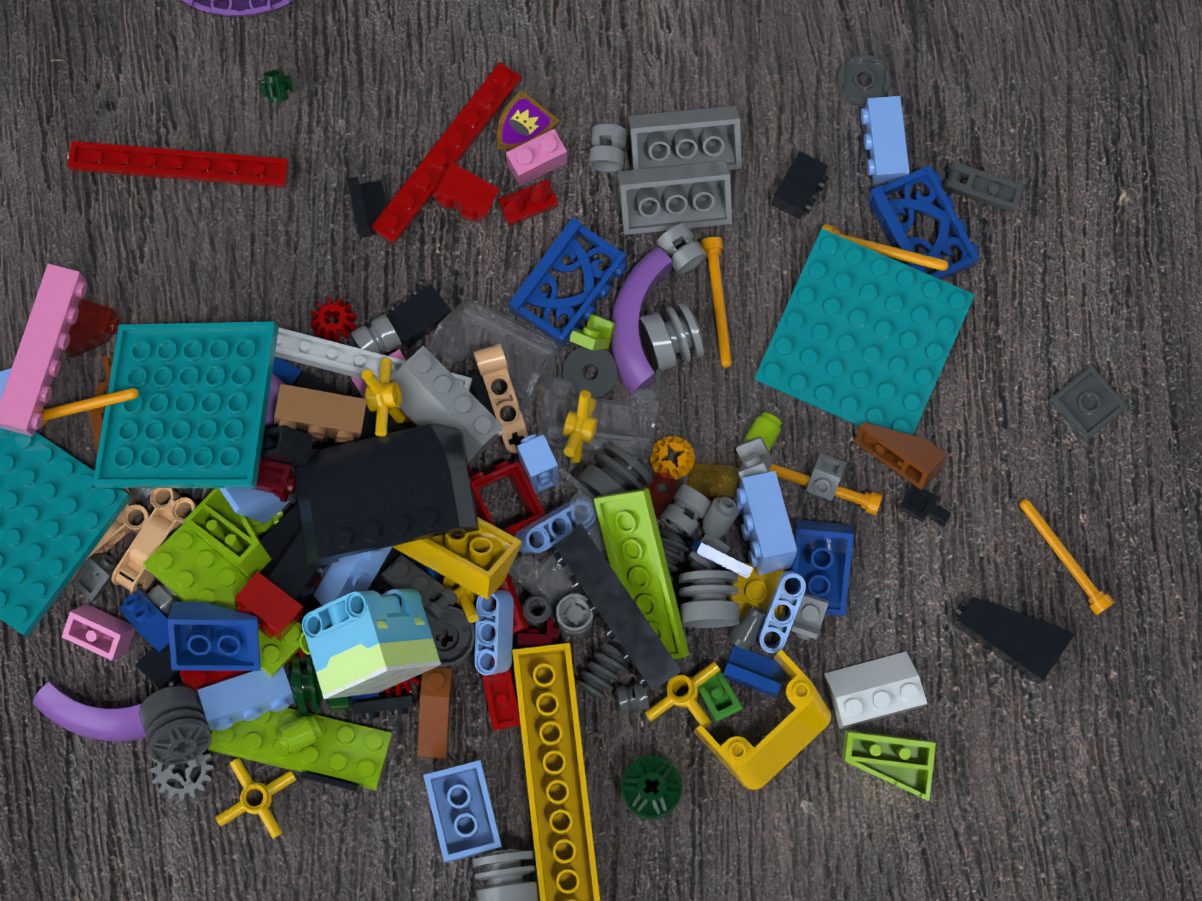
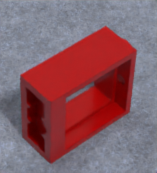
M509 461L495 466L493 468L494 472L488 475L480 472L472 476L471 483L477 517L495 526L479 490L508 477L510 478L529 517L524 521L503 529L504 532L515 537L520 529L546 514L520 462L517 461L510 465Z

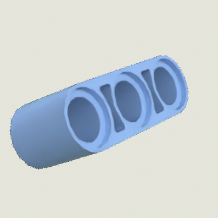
M587 501L568 502L520 529L515 535L517 539L522 541L519 552L524 554L543 552L581 526H588L595 517L594 507ZM576 508L578 509L580 514L578 520L575 518ZM553 521L557 524L556 533L552 530ZM531 534L533 535L535 540L533 547L529 543V537Z
M795 571L784 572L778 579L758 635L761 647L768 653L779 652L784 647L805 593V580ZM792 577L799 580L798 589L794 592L786 591L784 588L786 580ZM778 605H787L789 607L788 616L783 619L776 618L774 616L775 608ZM773 631L779 634V640L775 645L764 643V636L768 632Z
M496 590L488 600L481 596L477 598L476 612L479 619L476 621L475 667L483 675L505 673L511 667L514 602L513 597L506 590ZM493 627L496 632L495 637L493 635ZM492 656H493V658H494V660H495V664H494V665H493V663H492Z

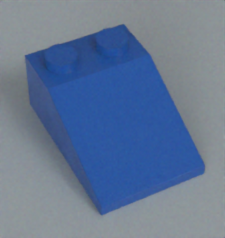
M796 520L795 544L797 553L792 564V571L799 573L805 580V593L829 600L825 614L845 616L854 538L853 525ZM791 578L790 592L798 589L799 580L797 578Z
M173 602L167 619L172 670L260 671L258 617L205 602Z

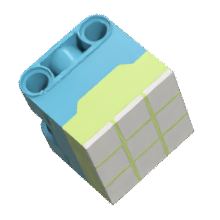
M413 588L393 589L381 595L373 590L351 592L309 612L302 621V630L308 643L324 699L379 693L441 665L421 596Z

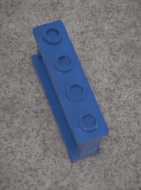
M930 165L882 187L880 185L871 189L868 201L892 247L915 252L914 247L921 245L929 252L927 255L925 250L922 249L921 254L943 259L940 255L941 251L947 256H954L955 254L950 251V247L957 246L962 254L960 261L955 263L948 262L947 270H939L930 274L941 280L975 267L980 255L978 247L973 241L970 242L966 234L967 227L962 218L957 217L951 196L945 194L941 187L942 179L939 173L933 171ZM922 183L926 185L930 194L924 197L920 194L919 189L915 197L916 200L910 197V189L914 184ZM904 189V199H887L886 196ZM904 210H907L908 221L905 223L899 222L897 216L903 215L905 217ZM914 211L928 215L940 222L934 246L922 238H907L905 233L913 224ZM950 231L953 237L947 238ZM899 260L901 263L924 273L929 268Z
M572 218L508 303L509 311L517 317H521L564 347L567 342H570L572 330H580L578 327L583 320L588 321L589 316L595 313L596 307L594 306L600 298L604 300L612 289L610 284L614 278H620L628 267V264H626L627 254L584 227L575 218ZM581 237L595 248L586 253L576 239ZM597 254H605L610 258L611 265L607 270L600 271L598 265L604 263V261L595 260L590 264L589 259ZM565 256L571 257V262L576 257L578 261L566 266L563 264L562 259ZM581 266L584 276V292L573 297L556 299L558 288L554 277L551 275L553 270L566 273L572 272ZM594 278L601 279L594 288ZM543 285H550L552 287L550 298H547L548 292H541L540 289ZM527 305L545 309L543 320L527 310ZM578 306H581L580 309H579V310L577 311V313L575 314V311L573 310V308L578 307ZM551 310H556L558 322L560 316L567 315L569 317L568 324L563 328L553 327L549 321Z

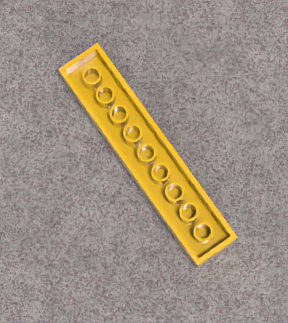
M570 643L514 649L512 652L540 901H600Z

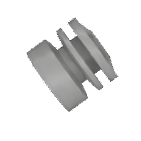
M685 302L677 304V314L671 306L666 309V322L663 321L658 312L639 317V325L645 346L658 373L676 367V353L680 354L685 363L691 361L690 351L696 359L704 356L702 334L699 325Z
M700 569L679 575V584L687 586L679 589V596L692 599L691 602L679 606L683 627L721 628L735 626L740 623L739 604L726 600V598L739 593V588L729 586L738 583L737 573L719 569Z
M507 849L489 852L480 858L472 859L473 867H487V872L474 874V878L477 880H488L489 883L488 887L476 891L477 901H540L538 882L524 881L523 876L536 871V866L522 867V861L535 859L534 851Z

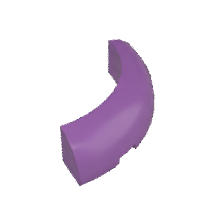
M295 0L181 1L212 14L246 17L272 12Z
M657 246L640 260L625 279L616 298L611 321L615 322L611 338L613 358L616 361L618 375L631 397L654 382L655 372L649 365L640 342L639 317L647 296L672 268L671 258Z
M49 681L39 690L32 701L54 723L83 737L112 742L146 738V733L139 716L142 704L120 709L95 708L73 700L57 685Z

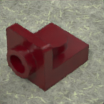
M260 459L257 486L251 489L278 494L281 502H287L289 494H293L296 488V479L293 476L292 466Z
M548 618L547 634H541V630L526 629L524 634L518 633V649L558 643L559 626H554L553 618Z

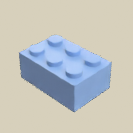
M776 471L743 477L740 488H737V498H734V502L738 506L739 514H742L744 524H741L744 541L749 540L751 550L748 551L751 567H756L758 575L791 569L797 553V547Z
M481 760L423 775L445 863L503 849Z

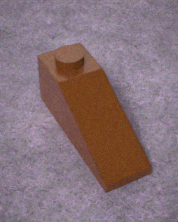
M865 422L860 425L854 442L921 490L941 472L948 455L925 438Z
M435 667L422 673L417 757L447 759L454 679L452 668Z

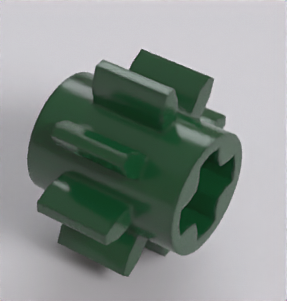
M283 70L265 72L264 80H259L262 97L268 96L269 102H283L288 99V92H293L290 75L284 76Z

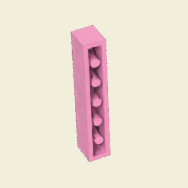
M47 264L0 401V428L33 437L35 431L39 430L42 425V410L44 404L48 403L51 398L52 387L50 386L53 377H57L61 368L60 357L62 351H65L69 345L70 335L68 333L71 324L74 325L78 318V303L80 298H84L87 291L86 279L79 271Z

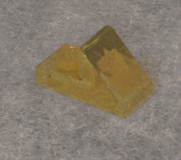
M694 464L687 486L692 487L705 497L711 499L733 497L739 477V469L726 465Z

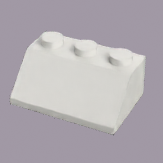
M907 652L824 673L839 729L922 708L927 704L920 677Z

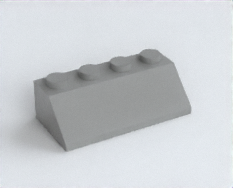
M736 106L628 116L633 170L726 161L729 170L742 169L740 117Z
M726 161L618 172L624 235L668 231L680 223H686L689 228L732 224L730 172Z
M424 346L411 356L391 379V382L398 383L401 390L402 404L399 409L417 427L433 424L459 430L463 433L468 465L503 434V425Z

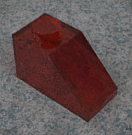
M82 299L78 307L77 321L74 325L71 324L68 333L70 335L69 345L63 352L68 357L75 358L108 343L111 336L117 333L120 325L119 316L114 309Z

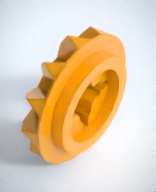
M676 435L664 436L654 444L650 453V462L653 470L662 478L676 480L686 476L693 468L695 461L694 450L686 439ZM668 447L674 454L682 453L681 456L677 457V468L671 460L663 461L668 456Z

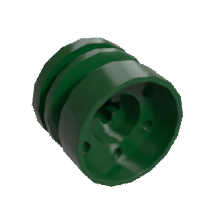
M311 654L306 656L307 668H303L300 656L292 657L291 688L294 702L298 706L301 717L309 716L308 702L313 703L315 714L321 713V700H327L331 712L351 709L350 696L330 699L323 698Z
M658 756L641 757L632 762L624 772L620 785L621 799L626 809L635 817L646 821L659 820L669 815L679 803L683 791L682 778L677 768L667 759ZM646 781L650 783L656 781L659 784L656 788L657 794L654 795L653 792L647 794L644 791L647 786Z

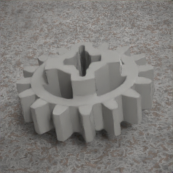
M201 754L197 758L183 763L189 766L185 769V776L177 773L181 769L180 764L169 765L164 770L165 764L156 761L152 757V760L157 763V767L150 769V772L157 774L152 783L162 785L158 791L161 794L169 791L168 798L174 800L177 794H179V799L182 802H186L187 794L196 799L198 798L196 792L198 789L203 792L207 791L204 785L205 781L213 782L214 780L208 776L210 771L215 770V766L208 765V762L213 759V755ZM201 769V774L198 780L195 781L197 771ZM178 780L184 789L174 788L169 782Z

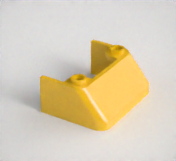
M782 649L772 659L792 679L786 687V696L796 709L761 742L753 747L745 738L735 736L729 738L720 746L702 725H699L694 730L696 736L741 785L749 790H758L768 783L821 733L831 720V712L814 684Z

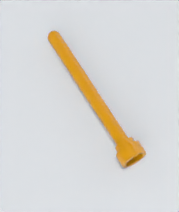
M827 224L822 226V229L893 259L940 271L947 270L949 266L948 262L943 259L841 234L840 230H836L835 226Z
M709 237L702 239L700 242L707 253L706 258H708L721 365L728 368L732 364L719 261L721 251L724 250L721 237Z
M130 388L48 409L43 408L41 427L51 419L136 399L139 396V392L136 388Z
M773 463L769 472L776 471V475L779 478L806 487L811 476ZM838 486L834 496L860 504L861 508L866 509V513L876 516L883 494L874 491L862 494Z
M1023 499L1020 502L1021 509L1090 599L1088 601L1091 604L1089 607L1097 616L1115 603L1108 593L1105 595L1103 591H1098L1028 499Z

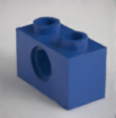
M139 588L134 594L129 595L118 609L133 627L160 652L169 643L168 617Z

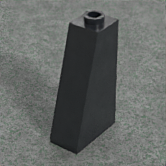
M974 597L967 603L962 600L953 613L957 618L952 625L1036 684L1044 681L1075 635L1069 630Z

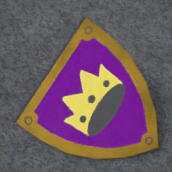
M520 89L503 109L498 121L496 133L498 149H514L549 132L560 119Z

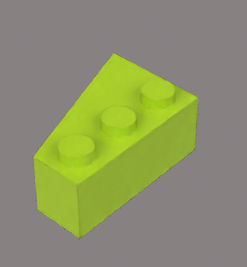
M214 488L183 521L192 531L249 579L257 572H260L271 561L270 555L249 519L235 513L219 488Z
M845 730L842 759L845 762L930 801L935 742L924 739Z

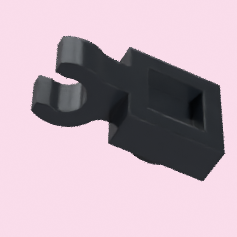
M912 484L898 508L921 522H924L928 516L942 527L945 526L951 515L946 509L934 504L938 496L926 489L921 490L914 484Z

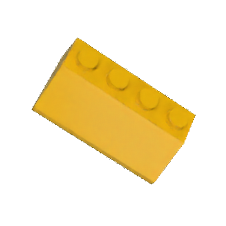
M477 517L479 530L455 536H450L448 533L392 547L488 600L504 582L522 545V541Z

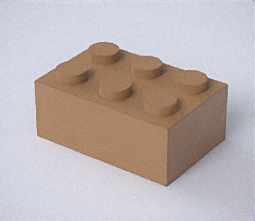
M280 384L273 428L285 425L312 435L313 440L322 441L324 437L333 438L335 443L341 445L359 441L367 399Z

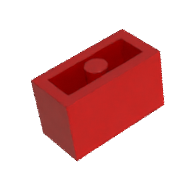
M451 162L445 167L431 196L437 199L436 202L439 205L448 209L452 207L461 212L460 215L464 219L471 222H480L486 217L499 188Z
M259 572L235 596L236 611L258 617L259 630L268 638L272 639L275 637L280 642L303 616V606Z

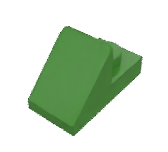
M721 671L698 687V692L707 706L712 721L717 722L742 710L740 702Z

